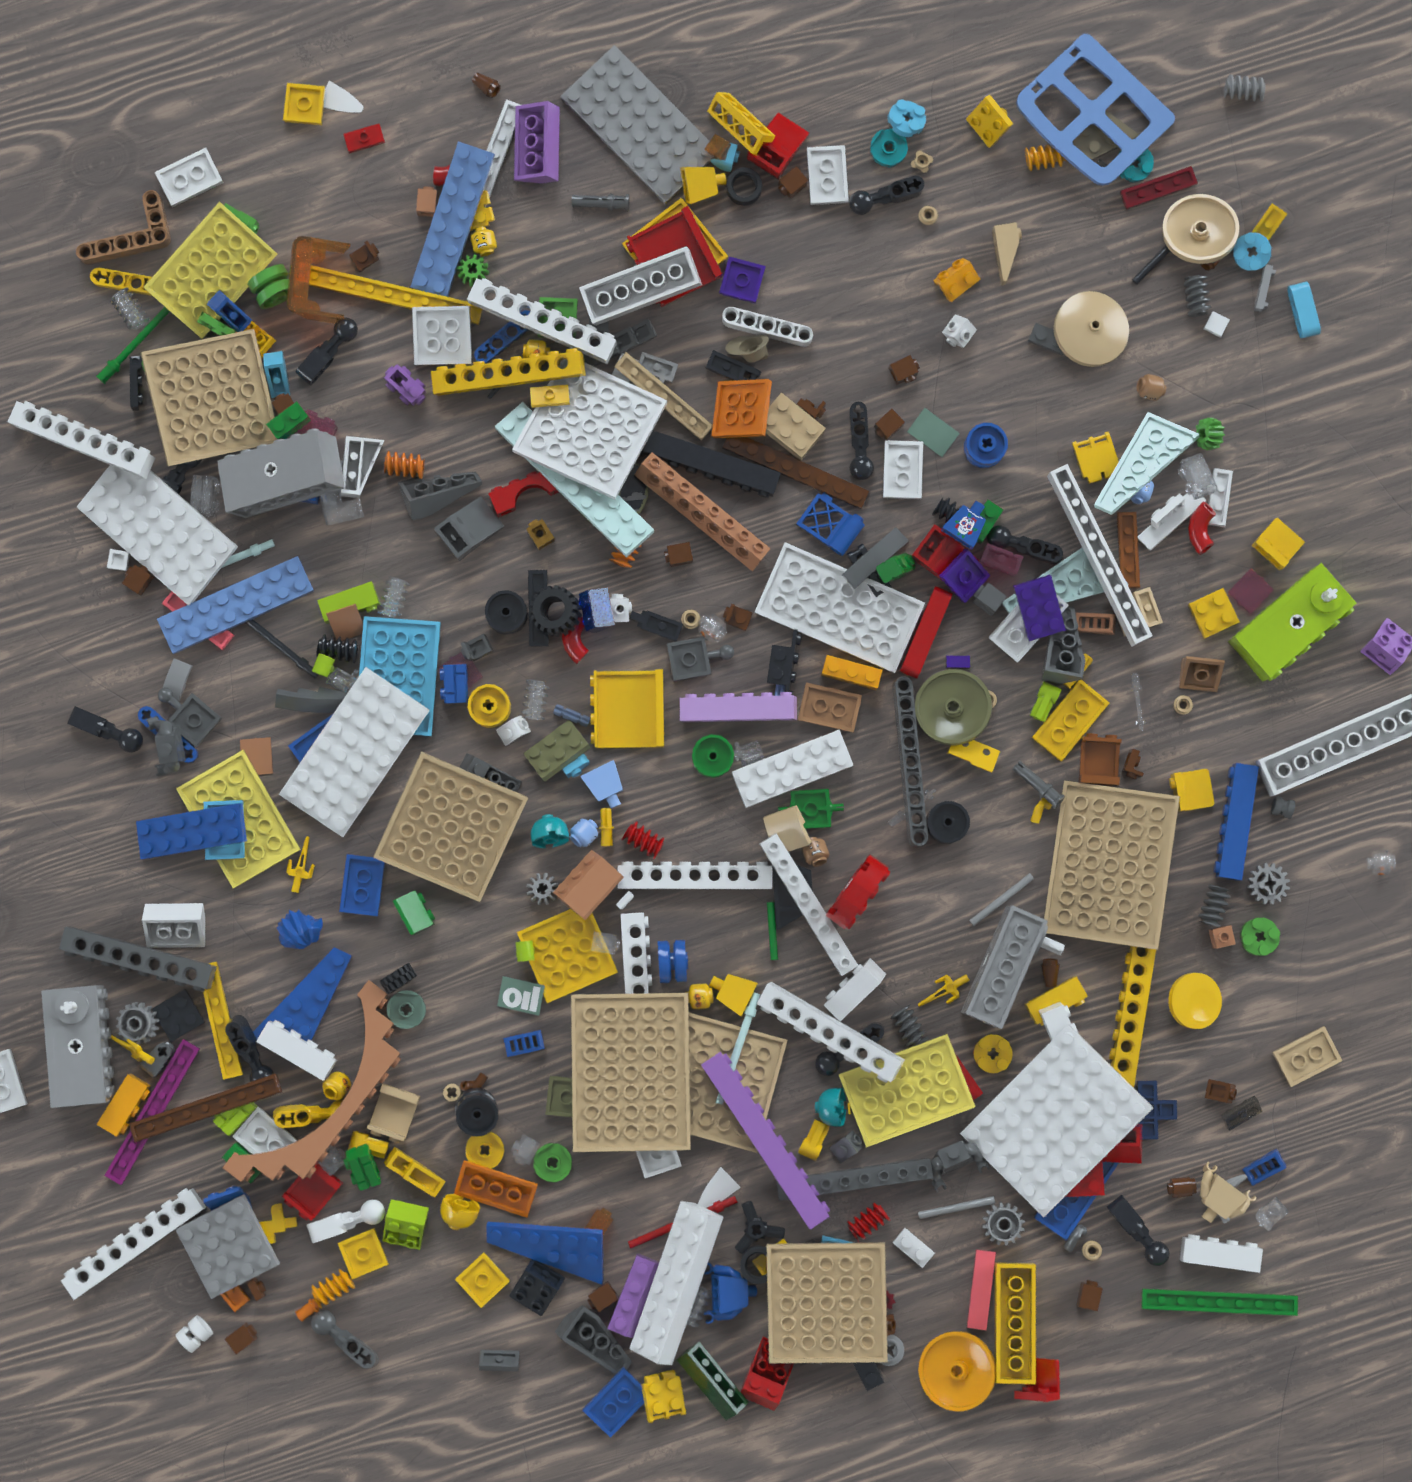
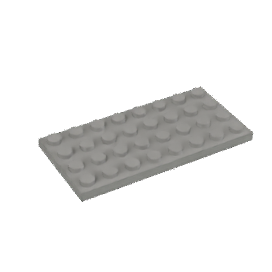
M615 45L560 96L575 114L665 205L683 188L680 167H705L710 163L711 159H714L719 154V150Z

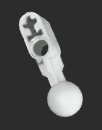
M368 1200L357 1212L338 1213L309 1223L307 1228L312 1243L345 1233L347 1230L355 1228L356 1224L361 1222L370 1225L378 1224L385 1216V1208L378 1200Z

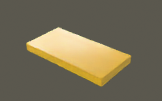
M1078 680L1031 738L1062 762L1109 705V702L1083 680Z

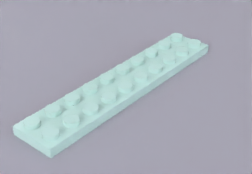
M522 402L495 426V429L514 447L533 411ZM525 458L625 557H628L654 533V529L619 495L616 499H612Z

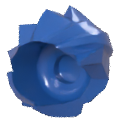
M289 910V914L286 913L285 919L281 918V922L276 927L280 934L278 938L281 945L288 948L304 949L311 943L317 942L323 927L322 918L315 919L311 915L305 916L300 910L296 913Z

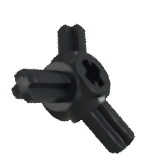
M746 1201L741 1205L747 1222H745V1234L735 1245V1249L739 1253L744 1254L754 1241L757 1242L759 1239H765V1236L778 1239L784 1238L785 1228L767 1225L766 1221L758 1217L752 1201ZM754 1224L756 1226L757 1224L761 1225L760 1233L757 1234V1231L756 1234L752 1233V1226Z

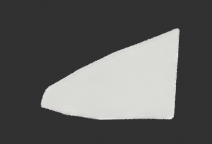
M331 81L328 82L325 88V108L342 112H362L363 105L355 97Z
M720 1167L707 1184L698 1205L704 1208L712 1206L718 1200H725L737 1191L740 1186Z

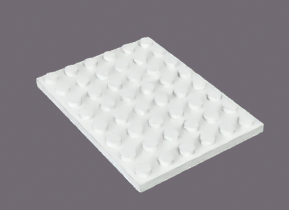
M1068 1024L960 1134L969 1143H975L982 1156L1045 1217L1153 1107Z

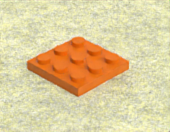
M769 379L718 381L711 436L714 438L765 436L772 381Z

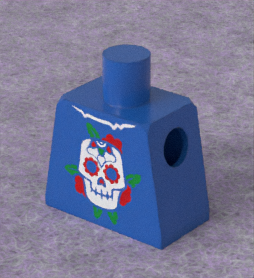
M975 501L970 509L963 505L943 526L941 531L972 550L986 521L985 518L980 516L985 506L978 501Z

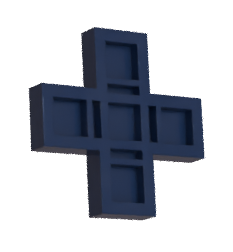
M1156 1080L1137 1081V1092L1153 1107L1138 1123L1142 1124V1139H1158V1120H1177V1100H1158Z

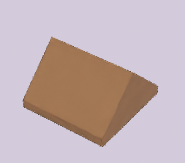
M1184 657L1181 660L1179 688L1217 692L1225 660Z

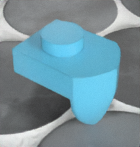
M730 143L726 161L711 159L710 162L721 170L731 172L734 162L737 163L740 151H737L738 145Z
M583 753L564 767L563 771L568 778L571 776L574 778L580 775L582 769L586 768L590 762Z

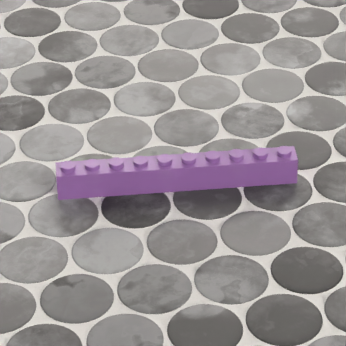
M719 1052L701 1064V1066L808 1228L812 1229L830 1217L828 1215L830 1209L824 1201L820 1203L816 1197L819 1193L814 1185L809 1186L806 1182L808 1176L802 1168L798 1169L795 1165L797 1160L793 1153H787L784 1146L787 1144L781 1135L777 1137L773 1132L775 1126L771 1120H765L762 1113L765 1111L759 1102L755 1104L751 1097L754 1095L748 1086L744 1088L740 1082L743 1078L738 1070L733 1071L730 1067L732 1061L726 1053L722 1055Z

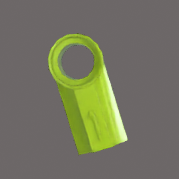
M319 653L312 672L328 678L330 674L335 672L336 668L333 666L335 659Z
M1044 681L1029 716L1045 722L1062 689Z
M533 941L515 942L517 962L535 960Z

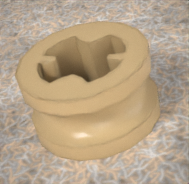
M449 1084L444 1088L443 1095L448 1101H456L461 1095V1089L456 1084ZM449 1087H451V1089H453V1087L457 1089V1091L455 1092L457 1096L455 1098H453V1096H451V1098L448 1096Z

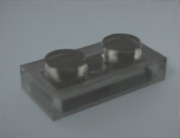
M1253 1096L1234 1108L1227 1110L1221 1116L1225 1126L1230 1131L1260 1114L1262 1109L1258 1099Z

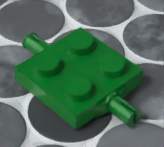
M829 789L790 791V806L778 807V811L797 805L805 820L803 824L805 829L831 827L832 812L844 811V808H836L843 807V803L832 804L829 797Z

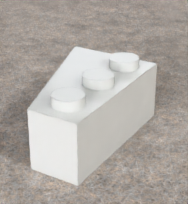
M346 436L342 466L345 488L340 490V496L360 497L384 440Z
M871 958L863 965L859 964L852 971L853 975L849 979L846 977L839 984L840 988L836 992L832 990L825 997L827 1001L824 1006L839 1021L844 1019L886 976V973Z

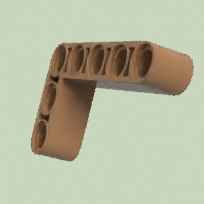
M148 190L143 195V204L149 229L82 243L76 249L77 257L84 264H94L167 247L171 242L163 201L159 194L154 190ZM151 198H157L156 203L149 204ZM155 216H161L159 222L154 223L152 221ZM159 234H165L163 240H156ZM141 238H146L145 244L138 245V241ZM128 242L125 249H119L121 243ZM104 246H109L108 252L101 253V249ZM90 250L88 257H82L84 251Z

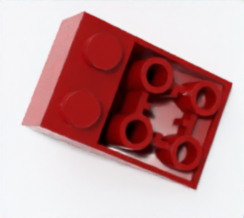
M778 112L766 127L775 135L773 142H763L757 155H753L748 151L747 160L779 180L810 133Z
M934 524L912 554L915 562L942 580L939 577L940 574L966 548Z
M762 1337L740 1392L746 1399L775 1411L782 1398L794 1363H769V1339Z

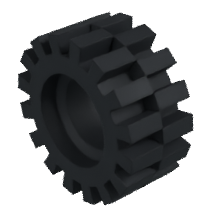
M407 963L379 982L386 993L390 994L416 978L417 975L410 963Z

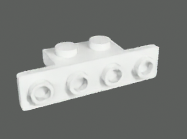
M1192 488L1184 496L1180 493L1176 497L1172 496L1166 502L1165 507L1157 509L1152 514L1151 525L1138 536V540L1151 551L1189 518L1203 501L1206 502V499L1195 488Z

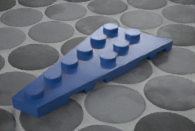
M334 947L253 1031L256 1040L268 1021L274 1022V1020H277L285 1025L284 1029L290 1032L292 1029L301 1034L300 1038L307 1042L308 1039L312 1041L352 955Z
M487 1222V1243L598 1284H603V1230Z

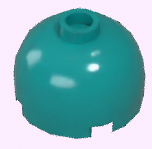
M552 814L543 815L532 826V846L546 848L547 844H553L552 848L568 843L569 831L566 823L558 817H553Z
M827 1089L819 1096V1101L815 1102V1113L819 1114V1118L824 1124L834 1127L844 1126L846 1120V1109H844L843 1102L846 1101L844 1089Z

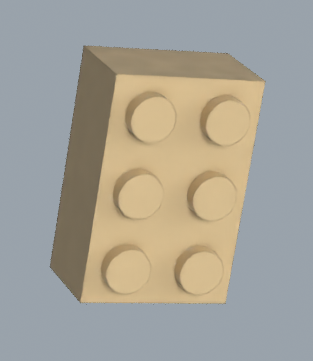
M780 393L768 409L766 434L798 460L802 461L825 433L826 428L783 393Z

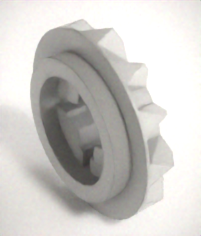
M895 1335L887 1336V1345L889 1347L895 1345L892 1349L894 1356L892 1357V1355L887 1353L888 1362H879L885 1366H893L899 1363L904 1355L902 1341Z

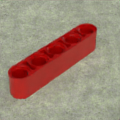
M936 586L934 587L899 672L918 679L953 593Z

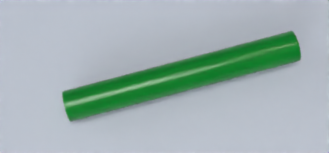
M767 902L770 959L778 960L774 902Z

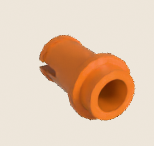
M313 1298L309 1299L308 1303L295 1311L298 1319L303 1322L314 1312H319L320 1307Z

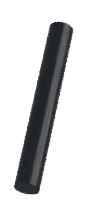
M1167 245L1132 279L1136 285L1170 252Z

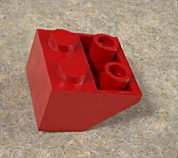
M1137 1124L1102 1161L1142 1164V1124Z

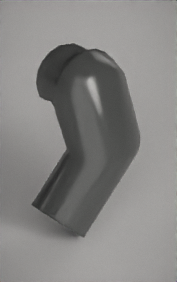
M1077 1225L1068 1237L1064 1248L1072 1252L1079 1238L1086 1236L1087 1228Z

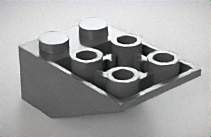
M479 497L449 516L434 529L458 561H460L501 530L504 525L482 497Z
M466 753L459 767L517 792L522 782Z

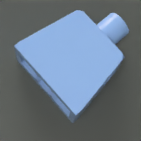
M614 760L581 776L598 802L606 799L611 809L621 804L617 794L622 792L623 788Z

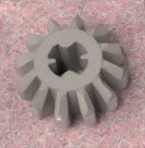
M537 873V881L533 877L530 878L534 885L527 884L526 886L533 888L532 891L527 892V895L535 894L531 898L532 902L538 897V905L542 904V899L548 905V897L553 901L556 899L551 894L555 891L553 887H557L559 884H551L555 878L553 876L547 881L548 873H544L543 879H541L540 873ZM544 883V886H548L545 894L538 892L537 889L540 888V884Z

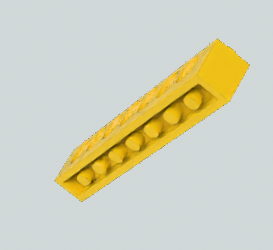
M577 348L567 349L566 353L560 354L559 351H550L545 356L530 354L529 358L523 359L521 356L510 357L509 361L493 359L492 363L487 364L484 361L473 362L472 366L456 364L455 368L450 369L447 366L437 367L436 371H431L433 394L437 396L586 376L584 355ZM567 359V367L561 369L560 362ZM544 362L549 363L547 371H542L541 369ZM529 364L530 371L524 374L523 367ZM507 367H511L512 373L506 377L504 371ZM492 369L493 376L487 379L486 372ZM470 372H474L475 378L469 382L467 376ZM455 374L456 381L455 383L450 384L449 378L451 375Z
M1130 946V952L1126 953L1125 956L1127 970L1123 972L1122 983H1124V988L1119 993L1121 1007L1116 1012L1115 1021H1118L1117 1029L1113 1031L1112 1040L1115 1043L1114 1048L1110 1049L1109 1059L1112 1060L1111 1066L1132 1087L1135 1084L1156 955L1155 949L1145 948V954L1140 957L1136 952L1138 947ZM1135 965L1142 967V973L1139 976L1133 972ZM1132 984L1139 986V992L1135 995L1130 991ZM1130 1003H1134L1136 1006V1011L1132 1014L1127 1011V1006ZM1127 1022H1131L1133 1025V1030L1129 1033L1124 1030V1025ZM1124 1041L1130 1044L1127 1052L1121 1050V1044ZM1121 1060H1124L1127 1064L1124 1071L1118 1069V1063Z

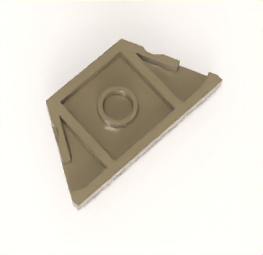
M1105 111L1106 116L1130 139H1136L1139 136L1133 129L1108 111ZM1093 124L1089 125L1073 140V145L1092 161L1119 148L1105 133Z

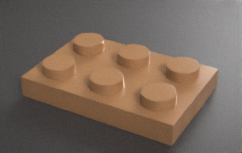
M806 683L798 721L854 733L862 695Z

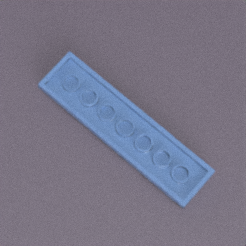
M458 141L410 286L411 288L448 297L495 156L494 153Z
M296 556L195 601L190 605L157 618V621L172 653L175 654L310 594L314 590L299 557Z

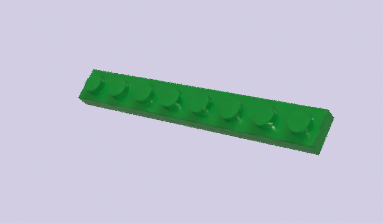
M1142 1288L1141 1308L1298 1316V1296Z

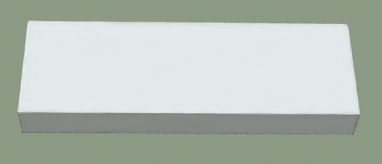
M1213 469L1208 505L1215 511L1216 516L1211 519L1208 524L1209 526L1222 528L1226 526L1233 471Z

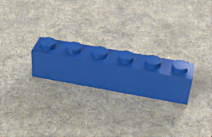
M1234 763L1232 767H1229L1228 778H1230V785H1227L1225 790V797L1228 798L1227 804H1224L1222 816H1225L1224 824L1221 823L1219 830L1222 838L1221 842L1217 844L1216 853L1219 854L1218 861H1215L1214 873H1216L1217 878L1242 880L1259 766Z

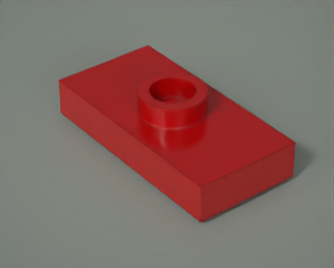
M379 123L343 134L349 153L385 143Z

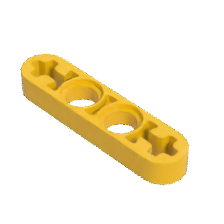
M95 268L90 273L91 281L98 287L152 296L143 288L146 280L149 281L152 278L151 276L104 268ZM101 273L103 277L109 278V284H107L108 281L106 279H100L98 282L95 276ZM115 276L123 277V282L120 285L113 284ZM134 279H140L142 281V284L139 288L132 287V281Z

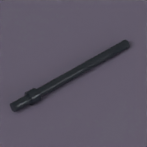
M251 619L245 622L295 662L301 671L305 670L314 679L319 676V674L312 672L313 667L309 665V661L304 657H299L255 620Z

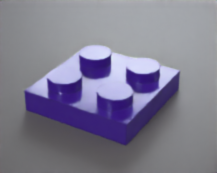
M729 256L719 294L756 304L766 266Z
M964 549L939 577L961 602L966 603L991 575L968 549Z

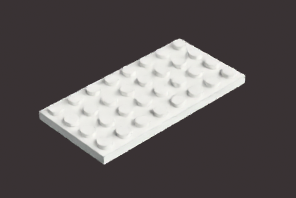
M134 455L130 456L129 462L134 459ZM110 465L77 506L81 512L139 563L148 568L156 578L187 605L196 600L238 548L235 543L151 470L147 479H144Z
M785 542L754 613L793 630L798 629V632L895 673L925 603L869 578L865 579L854 589L842 576L847 570L846 568ZM867 584L873 586L877 592L881 590L884 593L875 597Z
M365 667L279 795L341 837H344L430 710Z

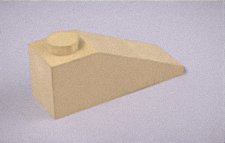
M1017 223L996 225L992 229L1001 286L1007 282L1020 241L1019 239H1022L1021 229L1017 228Z

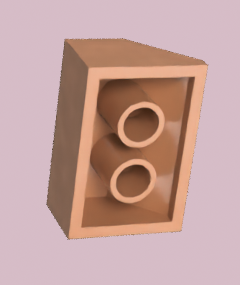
M591 850L553 893L568 908L586 920L624 876L604 858Z

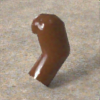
M480 1072L476 1080L463 1081L460 1084V1089L466 1091L470 1088H482L488 1076Z

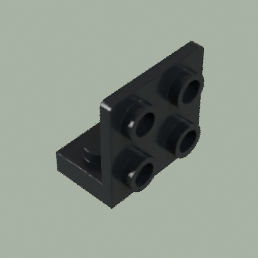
M531 1259L509 1297L542 1316L561 1287L565 1277L541 1262Z

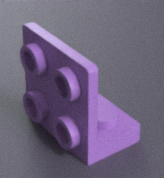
M1386 618L1374 637L1360 652L1391 675L1404 663L1411 652L1412 637L1390 619Z

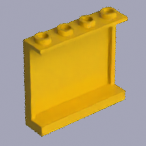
M655 669V671L594 670V675H590V687H594V694H590V705L594 706V713H591V725H594V732H591V744H595V748L664 747L663 669Z

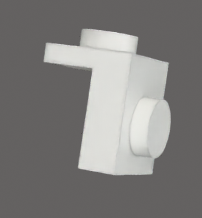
M522 716L515 717L496 729L505 746L531 732L527 721Z

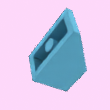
M283 351L264 354V370L271 398H275L282 393L290 395Z

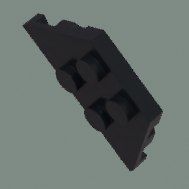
M796 864L813 891L811 870ZM772 866L776 927L781 929L803 914Z

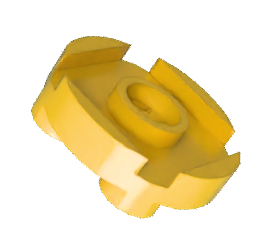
M995 1034L986 1035L981 1038L973 1050V1057L978 1067L988 1073H999L1007 1069L1013 1056L1009 1042L1002 1036ZM992 1048H995V1052H998V1056H995L994 1059H991V1056L988 1055Z
M494 1132L483 1136H471L466 1144L467 1160L490 1169L501 1162L505 1152L502 1139ZM481 1145H484L485 1147L488 1145L490 1147V1149L488 1150L489 1155H486L485 1153L482 1155L480 1153V1151L482 1150Z

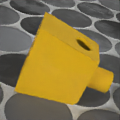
M680 167L685 203L687 204L717 195V186L725 185L727 182L725 173L715 174L714 167Z
M727 974L725 980L713 976L709 986L719 991L716 999L742 1016L758 983Z

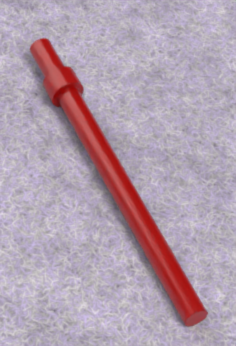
M733 1196L723 1201L718 1200L706 1209L718 1214L723 1212L725 1208L738 1203V1201ZM673 1222L628 1241L630 1248L669 1233Z

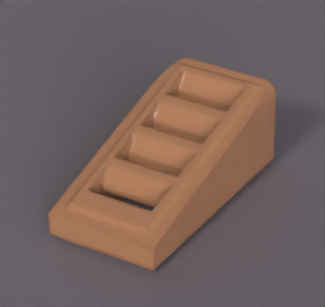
M1076 613L1078 632L1115 635L1116 616L1114 614ZM1082 618H1086L1085 628H1082ZM1090 618L1093 619V628H1089ZM1098 619H1101V628H1097ZM1106 620H1109V629H1105Z

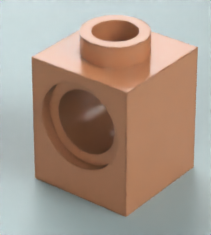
M433 187L418 189L416 208L418 216H434L439 195Z
M1231 925L1208 930L1213 949L1236 944Z

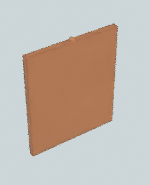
M356 604L326 613L336 640L339 636L343 641L346 638H353L363 633V622Z
M271 737L240 740V749L245 751L257 774H273Z

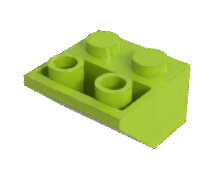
M391 1199L385 1218L382 1242L420 1250L429 1208Z

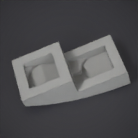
M174 658L163 688L171 689L173 697L180 701L186 687L185 683L193 666Z

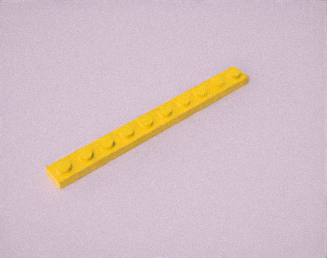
M298 262L294 282L408 309H412V307L470 306L471 323L476 325L480 323L483 310L469 304L467 301Z

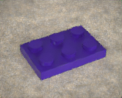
M1051 575L1013 586L1028 641L1066 630Z

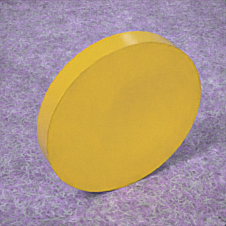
M1187 973L1179 977L1172 985L1168 1004L1173 1018L1180 1025L1190 1029H1202L1211 1025L1217 1019L1222 1007V996L1218 985L1211 977L1202 973Z

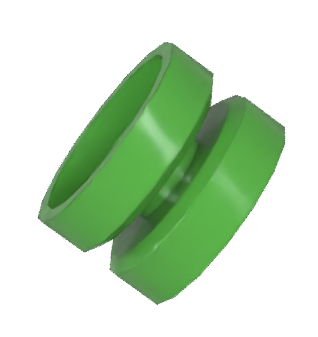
M283 264L264 269L253 276L247 284L251 292L257 295L256 301L261 309H268L279 305L297 291L292 279H287L289 274Z

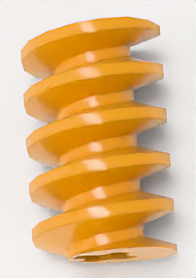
M1049 144L1045 145L1044 149L1041 145L1038 146L1037 151L1033 146L1030 147L1029 151L1025 147L1026 164L1030 171H1032L1033 165L1036 166L1037 170H1040L1041 164L1047 169L1048 163L1051 164L1052 168H1055L1056 162L1062 167L1063 161H1066Z
M339 1269V1276L332 1273L333 1280L325 1277L326 1284L318 1281L319 1288L311 1285L313 1297L320 1308H322V1303L328 1305L329 1299L335 1301V1294L338 1297H342V1290L345 1293H349V1286L355 1289L353 1280L347 1272Z

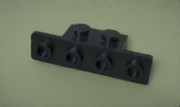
M798 629L793 631L791 647L772 645L767 683L784 685L785 692H792V695L794 691H791V684L795 683L796 672H793L794 664H798L799 653H796L797 645H801L802 634H799Z

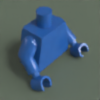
M708 1262L707 1265L710 1266V1271H705L704 1274L714 1272V1274H711L712 1311L707 1310L704 1315L709 1314L712 1316V1319L705 1320V1322L710 1324L714 1319L717 1321L731 1320L741 1313L743 1308L749 1305L748 1297L757 1296L756 1285H748V1280L742 1278L741 1273L730 1266H713Z

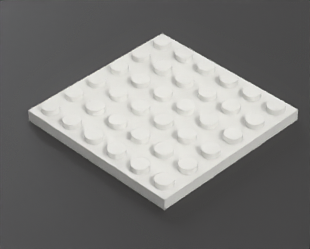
M567 359L562 360L560 368L564 369L567 367ZM584 363L586 376L552 380L547 385H568L570 405L535 407L512 450L524 458L612 499H616L666 407L667 400Z

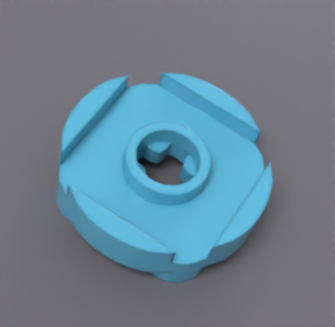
M902 99L898 100L890 109L888 123L891 124L892 130L896 134L903 137H912L913 134L921 133L925 126V109L913 102ZM904 116L909 117V121H905Z
M1247 233L1237 240L1233 248V256L1240 268L1247 271L1258 270L1269 262L1272 247L1268 239L1262 234ZM1248 247H1256L1257 255L1249 257Z

